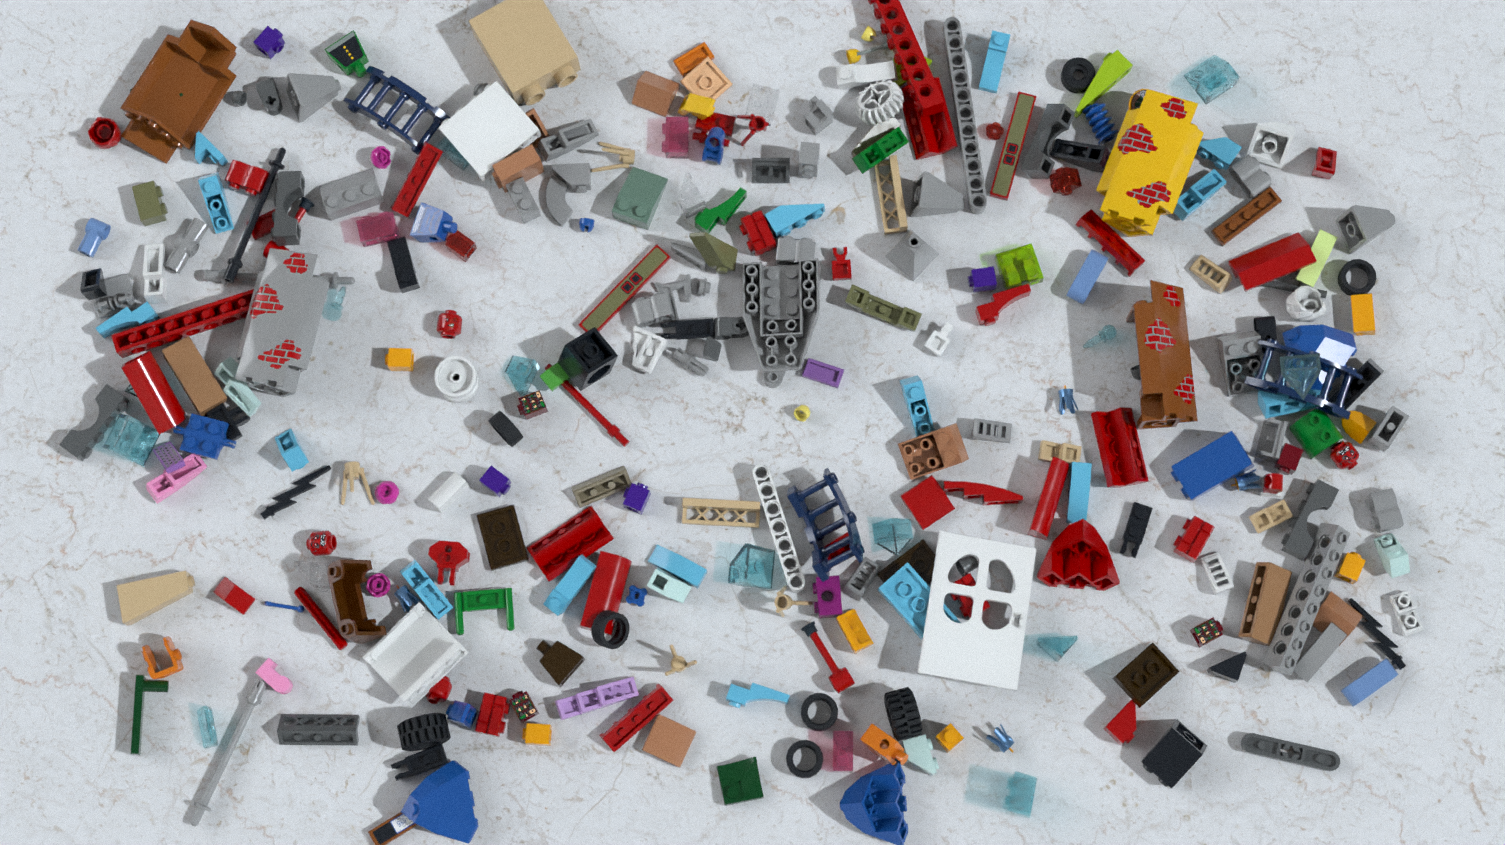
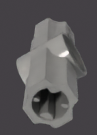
M194 218L185 233L176 239L174 250L164 265L171 271L180 274L188 259L197 253L200 245L199 242L209 226L200 219Z

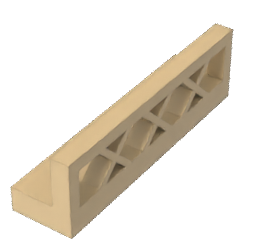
M891 155L889 160L881 161L874 166L885 235L907 232L908 228L897 155ZM889 165L890 172L886 177L879 173V167ZM885 182L889 183L893 188L889 195L882 191V186ZM888 199L895 203V208L892 212L885 209L884 206ZM891 217L898 221L899 228L888 229L887 222Z
M683 498L682 524L759 528L760 502ZM687 509H695L700 514L695 520L686 519ZM709 510H714L719 515L714 521H709L704 516ZM729 511H733L738 516L733 522H728L723 517ZM748 512L756 513V522L747 523L743 516Z

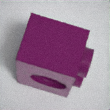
M839 575L829 576V579L824 582L819 577H816V582L812 583L813 594H817V602H814V613H818L819 618H832L842 615ZM828 592L833 598L831 601L826 602L822 599V594Z

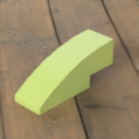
M1321 229L1319 230L1311 246L1317 261L1300 269L1295 278L1296 281L1312 288L1314 287L1338 237Z

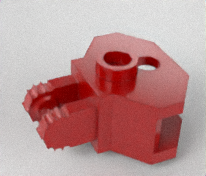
M439 540L429 547L428 555L437 564L438 568L437 583L442 585L444 582V571H450L449 583L454 586L456 572H459V568L469 562L470 553L461 543Z

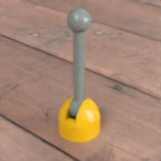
M887 42L861 52L857 49L846 50L849 64L859 62L861 55L883 48L889 49Z

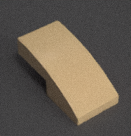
M1042 440L1040 442L1038 460L1051 462L1054 456L1071 465L1072 462H1080L1082 447L1068 443L1059 444Z
M1284 499L1249 516L1258 534L1294 517Z

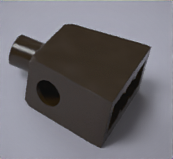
M543 640L536 648L544 655L539 662L560 687L585 661L581 654L559 641H556L551 646Z

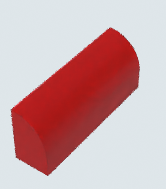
M151 351L122 364L121 368L158 434L177 426L187 418L185 411Z
M1053 456L1049 464L1028 535L1043 540L1048 538L1070 467L1062 459Z
M600 551L580 624L582 629L591 631L594 619L603 611L611 610L618 613L632 563L631 560L616 554ZM615 619L607 623L604 634L612 636L616 622Z

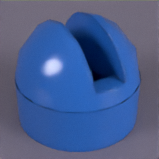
M580 218V230L584 232L587 229V233L591 232L595 221L589 218Z

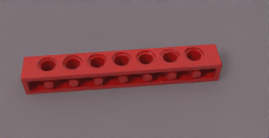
M868 0L870 5L873 4L876 20H880L882 34H886L888 38V48L893 50L895 54L894 61L901 68V77L908 84V93L915 100L914 106L916 111L920 112L922 118L942 112L944 110L943 97L900 1Z
M254 289L113 334L111 336L116 353L125 358L186 338L187 336L247 317Z

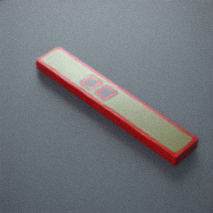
M1018 92L989 196L1008 200L1037 96Z
M656 244L578 324L579 327L585 332L595 327L600 332L671 257Z

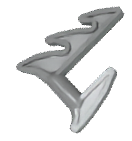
M687 274L683 281L670 284L654 283L659 292L663 291L670 296L675 315L672 318L673 321L679 320L673 290L684 288L686 301L689 303L692 294L690 274Z

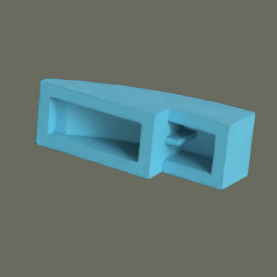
M1213 169L1179 197L1174 213L1184 221L1218 192L1227 181Z
M1071 463L1066 523H1075L1081 519H1087L1092 463Z
M660 545L656 546L648 560L649 563L667 571L697 589L707 574V569Z

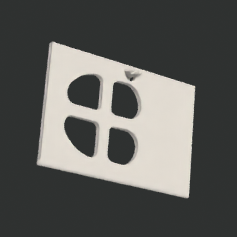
M939 531L918 674L1017 691L1036 548ZM969 555L978 559L979 565L975 586L955 584L948 580V573L951 567L959 559ZM991 561H1001L1009 569L1015 585L1013 593L989 590L986 587L988 568ZM947 594L972 598L971 618L967 622L956 623L946 616L943 605ZM984 601L1008 604L1011 607L1009 624L996 630L986 627L982 622Z

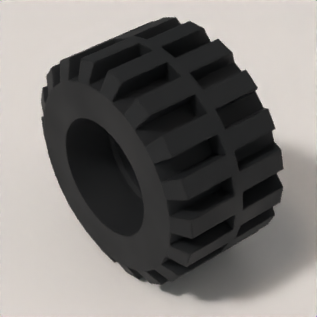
M909 687L885 693V708L892 733L897 741L921 735L922 722L912 690Z
M443 713L419 715L404 720L397 725L401 747L404 751L432 748L447 742L451 738L446 715Z

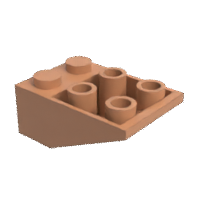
M956 423L898 443L910 480L960 464L969 459Z

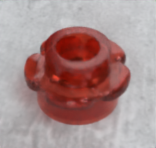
M997 122L988 124L986 127V136L991 140H998L1004 134V128Z

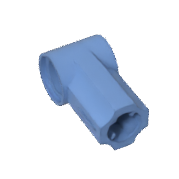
M91 218L85 228L86 234L77 250L86 256L94 257L102 240L108 237L111 226Z

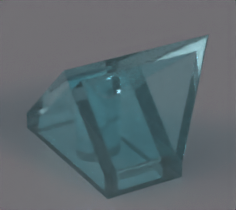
M1320 353L1280 357L1281 375L1303 400L1321 372Z
M512 355L505 373L509 376L520 397L527 394L539 370V365L534 359Z
M891 518L872 524L875 544L896 556L913 539L910 519Z
M1077 635L1042 637L1036 640V644L1056 662H1059L1078 640Z

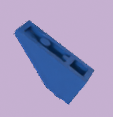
M454 700L453 704H449L446 711L449 721L469 729L472 728L478 714V710L471 704Z

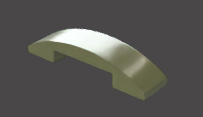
M853 284L845 300V303L871 317L914 332L922 316V313L885 301Z

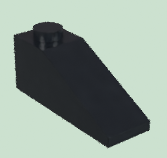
M1056 139L1050 156L1090 171L1103 173L1111 152L1105 146Z
M1371 358L1357 371L1358 374L1363 376L1362 380L1352 378L1343 403L1344 409L1347 410L1384 372ZM1339 390L1328 400V402H1336Z

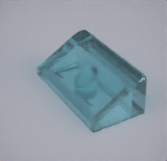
M203 706L197 710L203 747L206 749L218 746L212 708Z

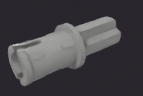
M677 348L672 356L685 365L686 369L690 368L700 376H705L709 370L707 366L696 360L694 355H689L681 348Z

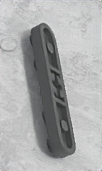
M1255 733L1246 734L1241 740L1242 749L1249 754L1323 771L1336 770L1340 765V758L1333 751ZM1292 747V751L1300 753V756L1292 755L1289 758L1288 753L1281 752L1280 749L1288 750Z

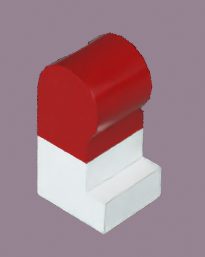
M1277 473L1264 475L1261 479L1262 488L1260 496L1280 498L1283 491V475Z

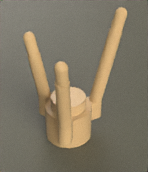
M599 142V145L607 147H603L602 151L620 154L619 161L623 162V164L593 168L591 172L629 168V164L634 165L635 150Z
M356 461L345 463L341 504H345L347 480L350 483V492H354V480L359 479L360 475L371 505H374L375 502L365 477L364 468H360V463Z
M786 585L777 592L778 596L774 601L777 608L776 612L781 617L785 616L783 610L790 609L792 605L813 604L811 601H792L789 595L783 594L787 589Z
M671 644L670 650L674 657L671 660L672 669L665 672V675L668 676L675 672L681 673L686 668L697 664V661L686 662L682 656L677 655L674 646Z

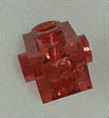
M1061 167L1056 169V172L1049 177L1053 193L1061 194L1062 196L1070 195L1073 193V190L1082 187L1079 172L1076 168Z

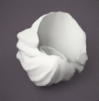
M1308 285L1298 287L1286 300V310L1292 318L1296 319V322H1314L1327 311L1326 304L1320 297L1321 293Z

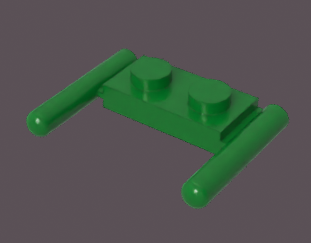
M512 588L454 593L457 635L464 634L463 612L506 608L507 630L513 631L515 629Z

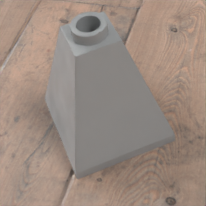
M287 74L286 93L299 123L306 120L338 96V91L341 90L338 79L335 80L333 76Z
M924 171L914 181L909 217L957 213L960 209L963 210L965 199L962 193L931 173Z
M1354 205L1339 216L1335 222L1349 254H1352L1395 224V216L1387 209Z
M910 229L885 257L914 281L939 253Z

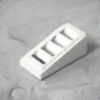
M1219 552L1200 558L1214 595L1234 588L1232 579ZM1217 559V563L1208 565V561ZM1218 566L1220 567V570L1214 572L1210 570ZM1222 573L1223 577L1214 579L1215 575ZM1224 580L1226 582V584L1220 586L1217 585L1218 582Z

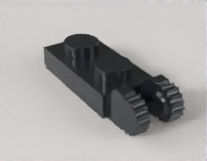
M713 318L684 319L660 323V327L663 328L676 327V333L661 334V337L664 339L676 338V340L707 338L708 336L714 337Z
M1137 502L1133 503L1122 537L1121 554L1126 552L1129 541L1135 543L1131 557L1136 558L1144 538L1152 507Z
M440 744L405 757L404 760L391 764L392 769H398L407 764L409 771L395 776L396 781L446 765L449 762L444 747Z

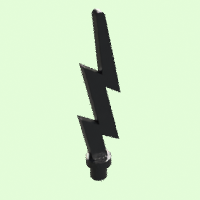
M328 465L293 482L292 484L297 487L272 498L279 502L270 507H265L266 510L260 513V515L265 520L269 516L273 517L274 513L297 503L290 499L317 487L314 484H310V482L331 470V467Z
M1350 598L1348 602L1366 620V622L1359 621V624L1381 642L1373 643V645L1391 659V663L1395 664L1399 670L1403 669L1406 666L1402 661L1403 657L1391 649L1398 648V646L1376 628H1382L1383 626L1356 601Z

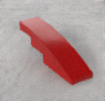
M944 481L943 483L944 492H963V499L982 498L983 506L1020 504L1023 501L1022 495L987 484L965 481Z

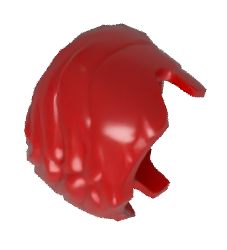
M97 117L88 130L90 140L99 149L115 147L121 140V130L118 124L110 118Z

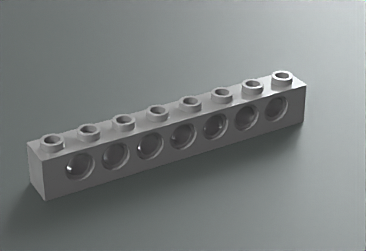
M1322 522L1263 661L1264 665L1275 672L1292 675L1350 536V533L1339 525Z

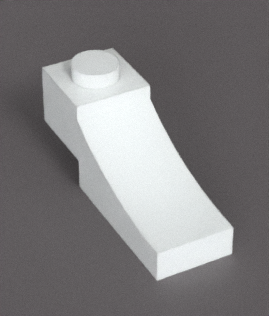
M893 60L875 64H850L836 67L837 83L841 89L861 86L862 88L869 87L870 83L875 84L876 81L881 82L883 79L886 81L897 80L896 64Z

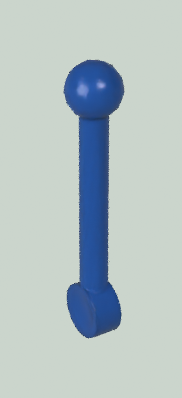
M265 601L264 604L270 607L297 610L299 613L305 610L302 605L291 606Z

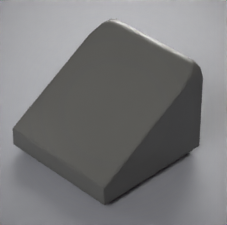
M708 336L703 351V358L717 362L722 347L721 343Z

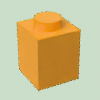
M389 348L388 354H385V365H388L390 371L413 372L414 352L412 348Z
M1347 552L1343 555L1335 577L1354 584L1357 582L1366 560L1362 559V556L1358 553Z
M527 723L526 728H523L522 740H525L527 745L551 746L552 726L550 724Z
M950 723L936 735L935 739L948 753L964 737Z

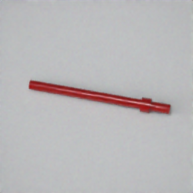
M549 363L545 370H548L552 365ZM567 380L561 384L607 430V433L612 438L615 437L624 447L629 444L630 441L620 433V429L615 424L612 425Z

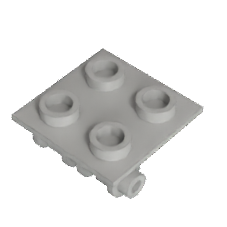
M128 273L104 280L107 296L95 299L96 304H94L100 319L115 315L127 306L131 310L137 309Z

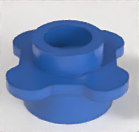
M631 585L626 602L642 607L645 604L644 599L648 592L645 588L640 589L635 585Z

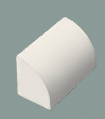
M454 472L428 500L443 513L469 485L459 474Z

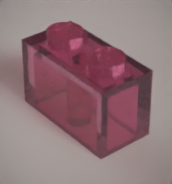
M666 117V123H662V134H666L665 141H662V152H665L666 158L688 159L689 118Z
M382 212L379 216L374 217L364 216L361 220L356 221L363 247L400 238L397 220L393 212Z
M833 731V773H853V731Z

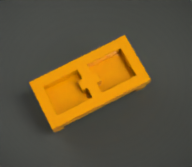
M1372 293L1351 295L1354 333L1356 336L1375 335Z
M855 609L836 617V621L854 654L874 644Z

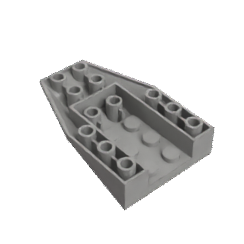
M818 258L799 259V265L763 267L762 262L743 263V319L763 372L802 369L819 317L821 265Z

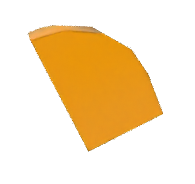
M1349 411L1351 412L1349 419H1341L1342 427L1352 439L1361 444L1377 422L1361 412Z

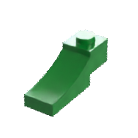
M897 127L853 157L852 160L863 174L909 143L901 129Z
M740 187L732 197L721 205L712 209L705 208L703 212L699 211L694 218L695 228L709 234L718 222L725 226L747 198V191Z

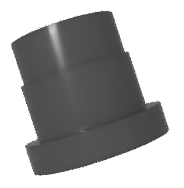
M970 555L959 559L955 563L957 570L963 577L978 568L979 565L976 557Z

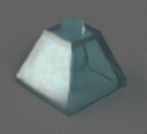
M748 543L744 544L729 565L728 583L743 587L772 589L775 550Z

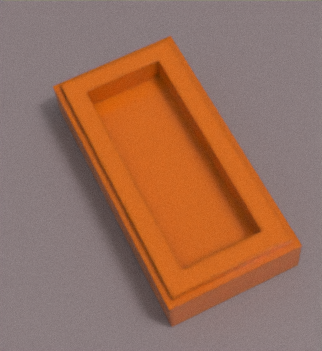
M703 42L673 60V63L681 75L685 77L707 57L713 60L714 55L706 43Z

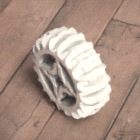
M883 79L881 82L876 81L875 84L870 83L869 87H864V91L859 92L860 96L856 97V102L854 103L856 114L863 123L873 124L874 126L878 123L882 125L884 121L888 122L890 118H895V114L900 113L899 109L903 107L904 95L901 88L895 82Z

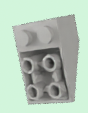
M1255 330L1217 337L1219 357L1228 397L1258 392V390L1244 383L1246 376L1255 377V375H1258L1263 360L1262 346L1258 344L1261 336Z

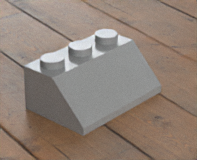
M373 168L319 186L327 215L331 221L384 203Z

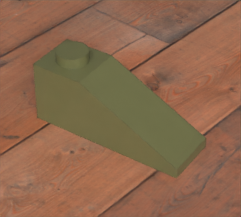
M707 232L690 233V239L709 267L715 269L719 274L735 271L738 249Z

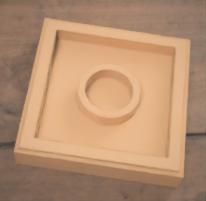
M709 57L704 59L680 80L681 84L690 93L714 100L719 98L733 85Z

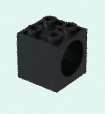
M594 327L565 344L558 364L578 389L582 391L608 375L618 355Z

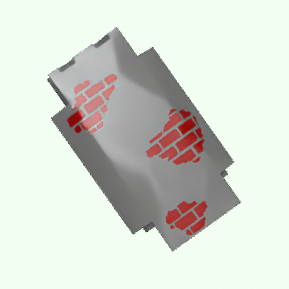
M270 248L265 269L258 272L235 359L240 360L235 379L247 382L248 387L280 397L295 394L300 373L308 368L330 282L324 280V277L313 275L318 254Z

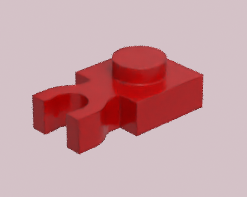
M843 247L844 253L841 255L837 253V248H833V256L836 259L831 261L833 281L852 280L850 259L845 260L847 247Z

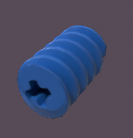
M1105 103L1090 105L1082 111L1086 114V120H1090L1088 124L1093 127L1091 129L1092 132L1096 133L1095 138L1099 140L1098 145L1110 142L1119 132L1118 130H1112L1115 123H1108L1112 117H1105L1109 111H1102L1106 106Z

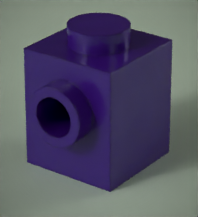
M269 26L253 42L256 48L270 59L276 53L281 52L285 44L282 38L283 34L278 29H271Z
M994 266L971 270L970 276L967 279L969 287L973 289V293L996 290L997 281Z
M492 465L479 480L483 486L499 498L502 494L505 495L511 488L510 479Z
M632 483L630 488L627 487L623 498H625L623 502L624 508L642 515L651 495L648 486L642 483H637V485Z

